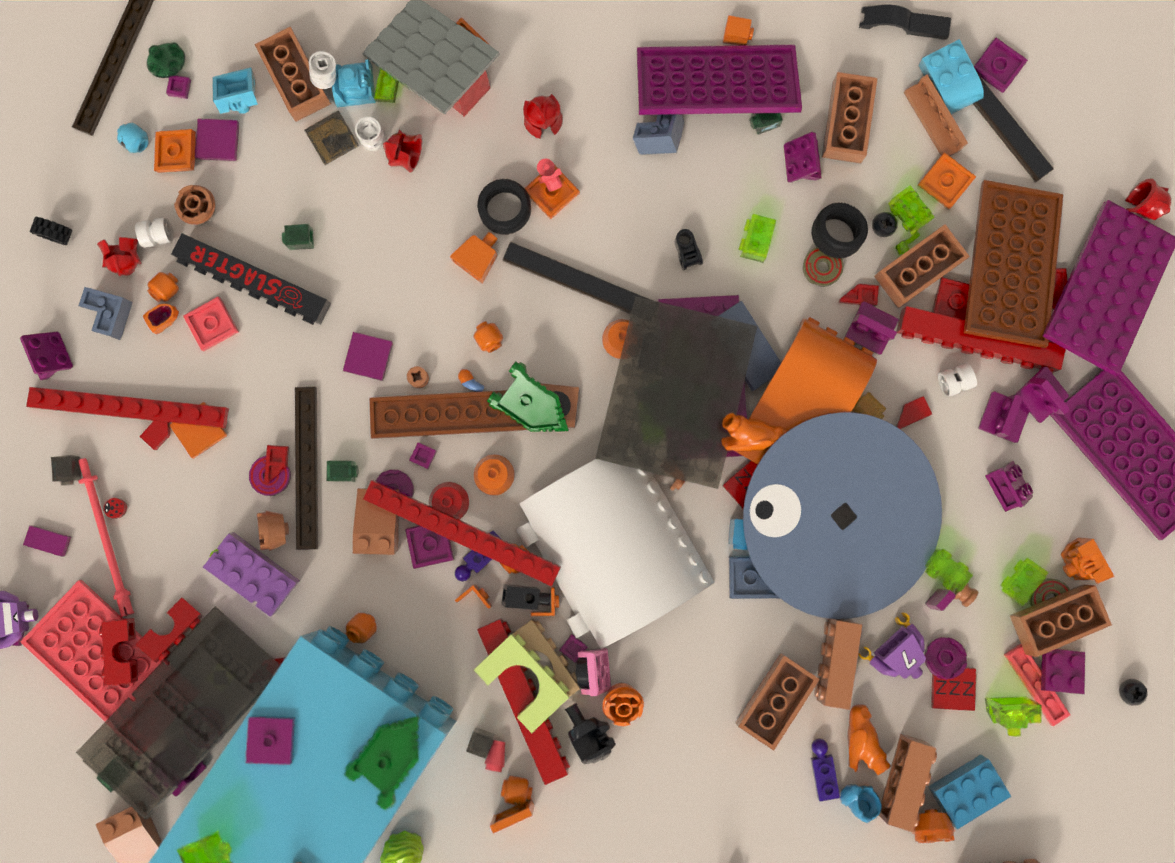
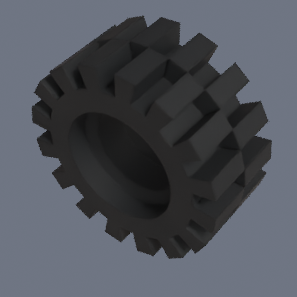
M37 216L34 218L30 233L66 246L73 231L62 224Z

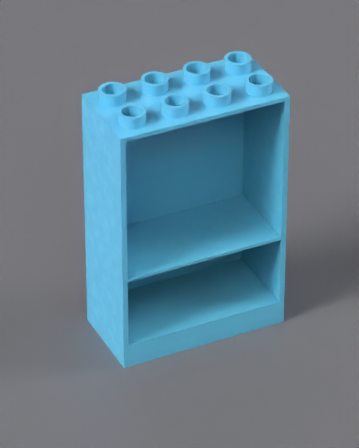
M329 626L326 631L319 629L318 631L300 636L149 863H364L456 723L450 717L454 709L447 702L436 696H432L428 702L415 694L419 685L410 677L398 672L395 678L381 671L380 669L384 661L374 653L363 649L361 654H357L347 648L346 645L350 639L343 632L332 626ZM250 716L295 718L291 765L246 763L248 718ZM419 716V761L413 769H410L408 776H405L403 783H400V787L395 790L396 802L393 807L384 810L376 804L377 796L381 791L363 775L355 781L349 780L344 775L345 767L349 762H353L355 758H358V754L360 751H363V747L368 744V740L373 737V733L379 726L388 723L391 725L392 722L397 723L400 720L404 721V719Z

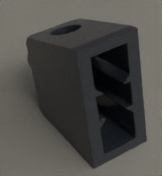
M504 584L501 605L506 608L538 610V605H550L551 596L550 593H541L537 587ZM527 594H531L530 601H525Z

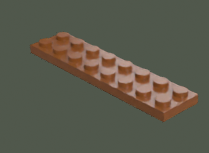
M507 390L494 391V392H495V393L499 392V393H501L502 395H504ZM493 391L369 398L371 439L527 431V429L521 423H517L515 419H511L509 415L507 416L505 412L489 406L490 403L487 402V399Z

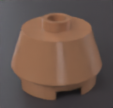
M188 185L178 192L179 195L174 206L177 215L182 221L197 225L206 223L213 217L215 213V199L207 188L199 185Z
M266 510L264 513H257L260 550L269 549L271 551L286 544L285 535H289L288 522L284 523L283 514Z

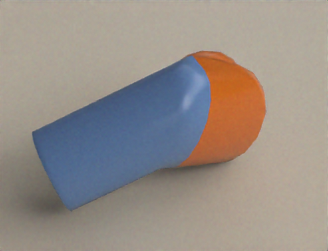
M462 369L458 373V378L464 387L474 392L483 391L484 385L476 382L469 370Z

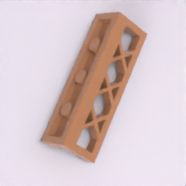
M928 75L923 76L918 84L905 90L906 98L940 155L945 152L952 156L960 152L968 144Z

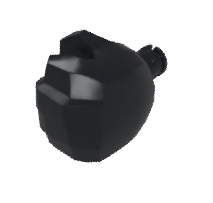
M577 703L566 708L565 711L574 724L573 729L568 732L569 739L583 764H594L609 757L616 743L612 737H608L605 733L610 729L608 722L599 721L595 717L585 719Z

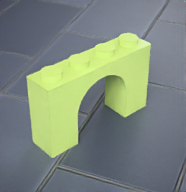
M512 633L474 671L487 685L493 682L505 669L515 665L526 666L536 674L539 680V693L517 716L532 733L569 698L567 693L569 688L562 681L558 683L553 678L555 673L547 665L545 667L542 666L539 662L541 658L534 650L529 651L524 646L526 642L519 634L515 636Z

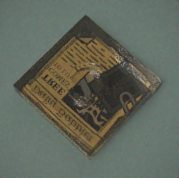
M339 110L305 129L324 165L359 146Z

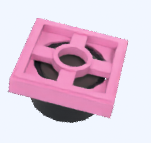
M599 648L597 650L578 652L576 678L579 687L584 688L581 689V694L598 696L608 691L611 687L608 649Z

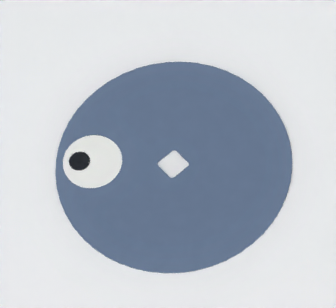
M848 412L831 413L812 418L795 426L781 436L769 448L757 465L747 489L743 512L744 536L753 565L765 584L779 598L792 607L810 615L830 619H849L872 614L884 609L906 594L929 565L938 543L942 523V503L939 485L929 460L919 446L907 434L891 423L870 415ZM846 502L857 518L844 530H841L831 517V514Z

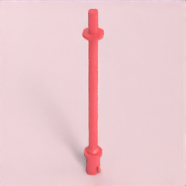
M87 458L80 459L78 462L83 478L78 481L79 484H85L116 589L113 598L117 600L120 616H128L134 614L129 598L131 593L124 588L93 481L97 480L98 477L96 475L91 476Z

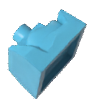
M368 59L365 60V63L336 65V81L332 86V93L337 108L376 103L372 64Z
M251 67L212 77L213 102L220 114L230 112V109L244 114L250 110V106L258 105L255 96V77Z

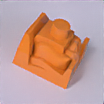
M1077 538L1067 544L1060 554L1066 564L1063 566V570L1069 578L1073 577L1074 580H1095L1096 584L1115 577L1094 539Z

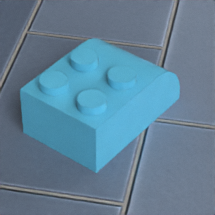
M960 39L925 56L920 61L918 66L923 76H929L951 115L983 98L984 91L981 80Z

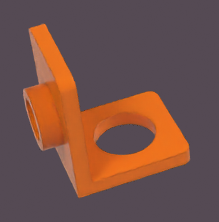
M476 585L471 586L455 600L457 603L471 591H474L488 609L492 607L491 603L487 600L489 598L487 592L483 588L479 590Z
M551 587V611L531 612V616H555V608H559V595H555V587Z

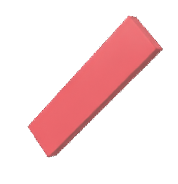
M1021 643L1004 654L1051 726H1055L1070 716V713L1056 692L1041 690V670L1032 656L1025 654Z

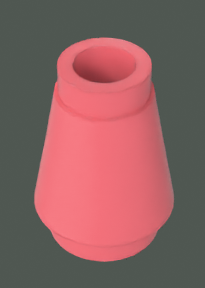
M493 740L484 763L486 764V770L502 772V767H505V742Z

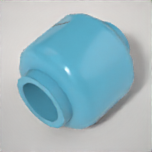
M123 124L118 128L117 141L131 153H140L147 148L149 144L148 134L137 124Z

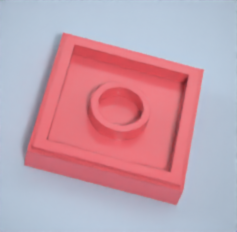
M219 296L183 315L202 351H206L239 332Z

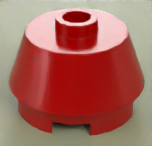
M444 482L432 490L429 496V506L460 520L468 511L469 496L461 485L454 482Z

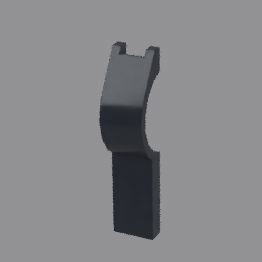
M885 4L861 8V13L865 14L864 22H860L859 28L871 29L880 25H890L902 28L906 31L907 35L947 40L949 37L950 17L913 13L909 9L898 5Z

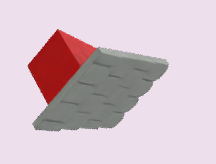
M410 0L405 8L393 18L392 22L380 32L379 36L362 53L364 57L443 114H446L453 107L463 117L489 91L490 85L486 69L500 55L496 49L453 22L437 9L432 8L423 0Z

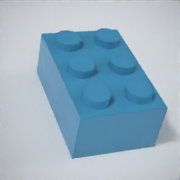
M982 755L977 756L928 786L943 813L948 814L953 827L957 830L1012 797L990 760Z

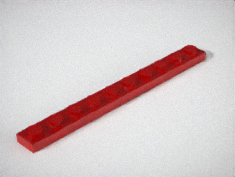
M29 387L26 407L225 429L229 408L36 387Z
M371 480L363 498L365 501L551 587L561 566L375 480Z

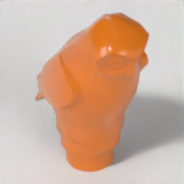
M729 413L725 416L722 426L728 430L731 436L722 438L721 442L726 450L759 451L770 448L781 436L787 433V430L779 427L773 428L760 421L749 420L742 415Z
M863 704L855 705L850 710L847 735L849 767L857 772L859 761L864 760L868 768L873 769L877 775H880L889 769L891 765L886 759L887 754L879 744L876 729L870 722L872 715L868 707Z

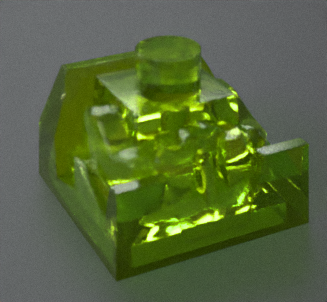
M1026 696L985 698L986 711L992 723H998L1006 728L1008 736H1021V728H1028V723H1041L1042 705Z
M218 831L176 849L182 863H232L229 855L232 851L231 846L227 842L222 843Z

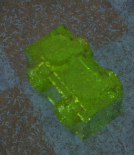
M911 185L894 196L888 203L892 214L899 217L903 228L912 235L935 218Z
M752 214L750 220L746 219L743 230L747 232L745 239L741 238L738 250H741L740 257L764 263L776 224L775 219Z
M935 549L934 554L925 565L927 567L925 573L933 579L937 578L943 582L942 586L947 590L961 592L973 576L968 572L969 567L960 561L958 563L951 559L952 554L945 549Z
M1026 558L1024 561L1020 559L1013 568L1016 571L1013 576H1007L1000 585L1003 587L1001 593L1022 608L1049 574L1048 571L1029 558ZM1031 571L1033 575H1027L1025 572ZM1018 587L1020 588V591L1015 592L1013 591V588Z

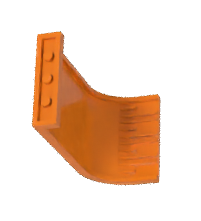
M811 317L808 320L803 318L792 345L751 413L749 420L760 421L773 428L786 429L788 432L795 426L818 416L840 412L851 413L873 374L877 359L872 356L873 352L865 347H862L861 350L855 347L856 342L845 337L842 340L837 337L838 332L827 327L825 330L819 327L820 322ZM769 448L759 451H734L759 464Z

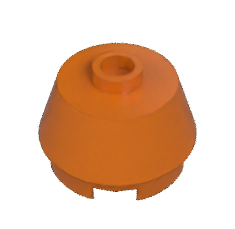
M626 319L611 322L605 328L602 336L603 346L607 353L618 359H627L634 356L640 350L643 341L640 328L634 322Z
M488 455L477 463L474 469V481L482 492L488 495H500L506 492L514 481L513 466L503 456Z
M617 683L610 687L602 704L605 716L618 726L631 725V721L635 720L638 716L639 718L641 717L644 708V700L641 694L627 683Z
M937 809L924 810L925 813L919 814L918 825L914 827L912 832L915 835V842L954 841L953 832H955V829L947 813L938 812Z

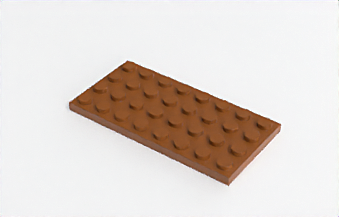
M983 180L979 198L964 333L1042 348L1048 346L1049 340L1042 335L1052 313L1063 194Z

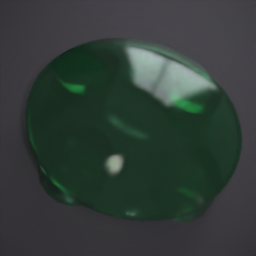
M175 42L159 46L152 45L148 50L147 68L155 77H172L185 64V53Z

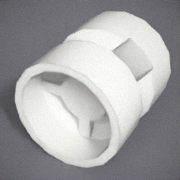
M325 51L315 52L309 59L310 81L317 88L328 89L336 81L335 59L330 53Z
M363 117L356 123L355 134L366 150L377 151L383 147L386 136L375 118Z
M166 217L156 218L152 223L146 220L135 224L136 236L143 248L155 246L156 243L162 245L173 242V231Z
M968 363L954 367V371L948 369L938 373L940 388L947 397L956 395L961 390L966 391L977 386L976 375Z

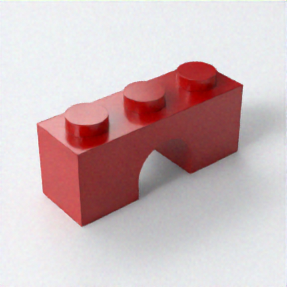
M182 597L167 612L174 620L173 630L167 635H158L150 629L135 644L156 663L159 660L163 662L170 655L171 652L169 650L174 645L178 646L184 641L186 632L190 628L194 630L201 623L200 618L202 615Z
M134 618L101 622L99 634L103 642L101 658L104 659L102 678L105 680V686L131 684L138 681L137 659L127 660L120 654L122 642L136 639Z

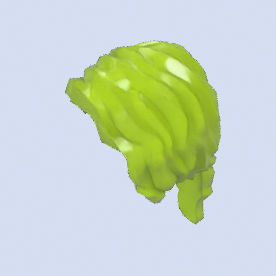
M405 830L399 834H391L389 840L384 843L383 852L380 857L381 863H420L424 850L421 836Z

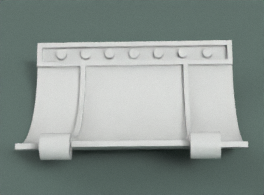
M634 440L587 463L520 503L529 520L528 523L516 529L525 547L535 543L544 559L561 566L556 581L575 613L566 621L576 638L591 631L600 649L662 617L715 583Z

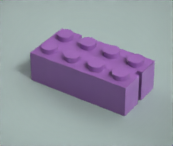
M235 532L228 533L217 549L219 551L214 552L203 566L204 569L249 602H258L255 606L270 617L277 612L300 581Z

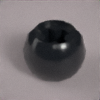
M890 212L879 213L872 221V229L879 237H889L897 230V219ZM883 221L886 222L887 228H883Z
M1128 679L1119 688V696L1128 705H1141L1147 699V688L1139 680ZM1131 690H1136V694H1131Z

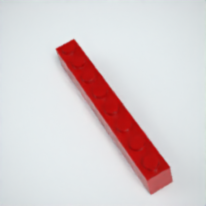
M909 306L901 310L896 332L902 334L901 337L918 338L925 344L938 343L945 349L958 348L965 354L978 353L981 354L980 357L985 359H993L994 357L1001 359L1000 362L1005 364H1021L1020 367L1025 369L1048 367L1052 374L1062 369L1066 349L1056 343L1049 342L1046 348L966 334L964 333L965 320Z
M502 618L477 629L488 656L509 637L508 633L511 632L508 622H503ZM511 666L505 669L498 676V679L544 785H547L567 776L570 764L567 757H562L559 749L562 746L558 737H553L551 732L553 725L549 717L532 733L517 718L518 714L536 698L534 693L536 686L532 678L528 679L525 673L528 671L526 666Z

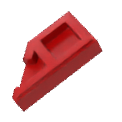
M858 284L839 299V303L861 305L862 302H866L876 307L878 304L879 285Z

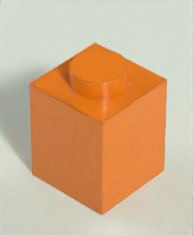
M728 15L723 43L739 46L747 45V41L752 40L754 28L751 27L752 20Z

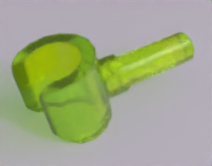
M916 232L909 239L897 244L896 250L898 254L902 255L910 250L908 244L917 239L920 234Z

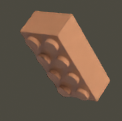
M291 27L254 44L295 122L331 105L324 89L317 88L310 81L309 60Z
M837 72L832 83L822 158L855 163L863 162L867 156L878 78Z
M945 224L880 270L874 277L897 308H900L970 256Z
M1085 584L1010 615L1025 654L1034 657L1048 653L1112 625L1096 586Z
M830 618L828 622H825L824 634H826L825 643L821 645L823 660L818 665L820 680L819 684L815 686L814 692L817 701L824 706L850 710L862 624Z
M780 653L735 722L736 725L774 751L820 679Z
M901 733L881 800L882 809L879 816L888 825L913 832L914 827H917L919 822L918 811L925 801L924 790L926 785L930 783L931 765L936 762L937 752H935L936 748L927 742Z

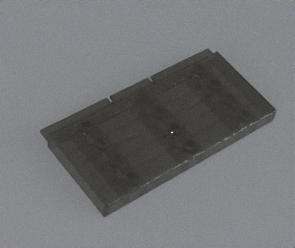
M216 606L166 657L170 664L167 666L162 661L132 693L136 700L133 701L128 697L76 752L88 767L144 819H149L259 699L281 666L279 662Z

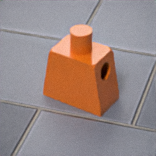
M490 232L482 240L472 235L451 254L450 258L452 262L480 283H483L497 258V253L492 246L498 239Z

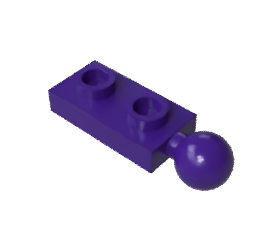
M494 531L490 532V534L500 538ZM471 550L463 558L467 564L460 565L455 569V578L461 582L467 581L471 576L472 570L478 574L492 559Z
M815 739L812 742L811 749L817 757L811 758L818 800L821 802L840 798L833 756L825 755L828 751V744L823 739Z

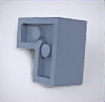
M682 114L657 115L656 122L637 123L633 140L640 155L677 153L684 127Z
M84 287L78 306L97 312L91 331L121 340L133 302L123 297Z

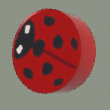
M111 498L104 505V512L110 518H121L127 511L125 501L120 498Z

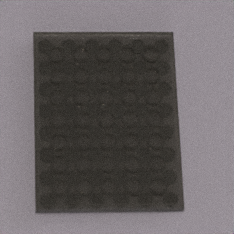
M635 296L595 459L718 489L728 451L722 445L721 439L731 436L728 430L722 426V422L727 414L734 413L736 415L757 326Z

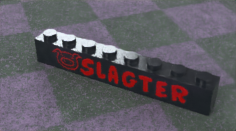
M181 233L171 253L172 256L177 258V263L185 267L192 265L195 267L194 271L202 275L209 273L213 275L212 279L222 284L224 281L231 283V288L239 292L244 289L249 292L248 295L257 300L263 298L267 300L266 304L276 309L278 306L285 308V313L294 317L298 314L303 317V321L314 325V323L321 325L331 305L323 297Z

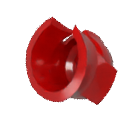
M551 94L549 97L537 96L531 101L525 100L524 125L526 130L536 138H541V128L547 129L550 126L553 134L556 135L562 126L563 117L560 112V105L554 95Z
M399 130L398 133L393 134L385 141L383 149L389 161L388 165L391 167L401 166L409 173H412L421 155L422 135H408Z
M1151 178L1140 182L1125 199L1126 202L1136 207L1126 208V210L1152 220L1168 214L1171 210L1172 201L1168 193L1169 188L1160 187Z
M119 237V245H108L106 240L98 242L97 246L103 254L102 267L116 273L118 276L133 274L137 265L142 263L137 254L138 239Z

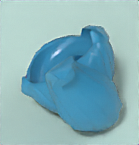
M849 784L840 792L841 804L846 807L848 806L855 817L862 822L869 823L879 816L882 809L881 802L872 786Z

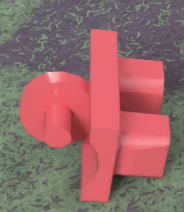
M541 159L537 164V171L542 175L538 178L539 182H545L549 192L562 187L558 177L562 174L560 168L555 169L554 163L550 159Z

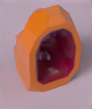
M159 304L147 311L143 318L154 334H159L173 324L178 317L179 311L170 304Z

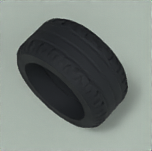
M494 180L482 189L478 197L477 208L483 224L492 232L504 235L512 234L522 229L529 220L531 214L529 195L525 188L514 180ZM511 193L520 199L521 210L515 218L509 221H498L489 215L487 210L488 204L497 194Z
M843 202L832 203L820 211L812 225L811 234L815 246L825 255L837 259L853 255L867 238L868 224L866 218H864L865 216L855 206L853 207ZM836 219L846 223L852 230L853 241L841 242L834 239L826 229V221Z

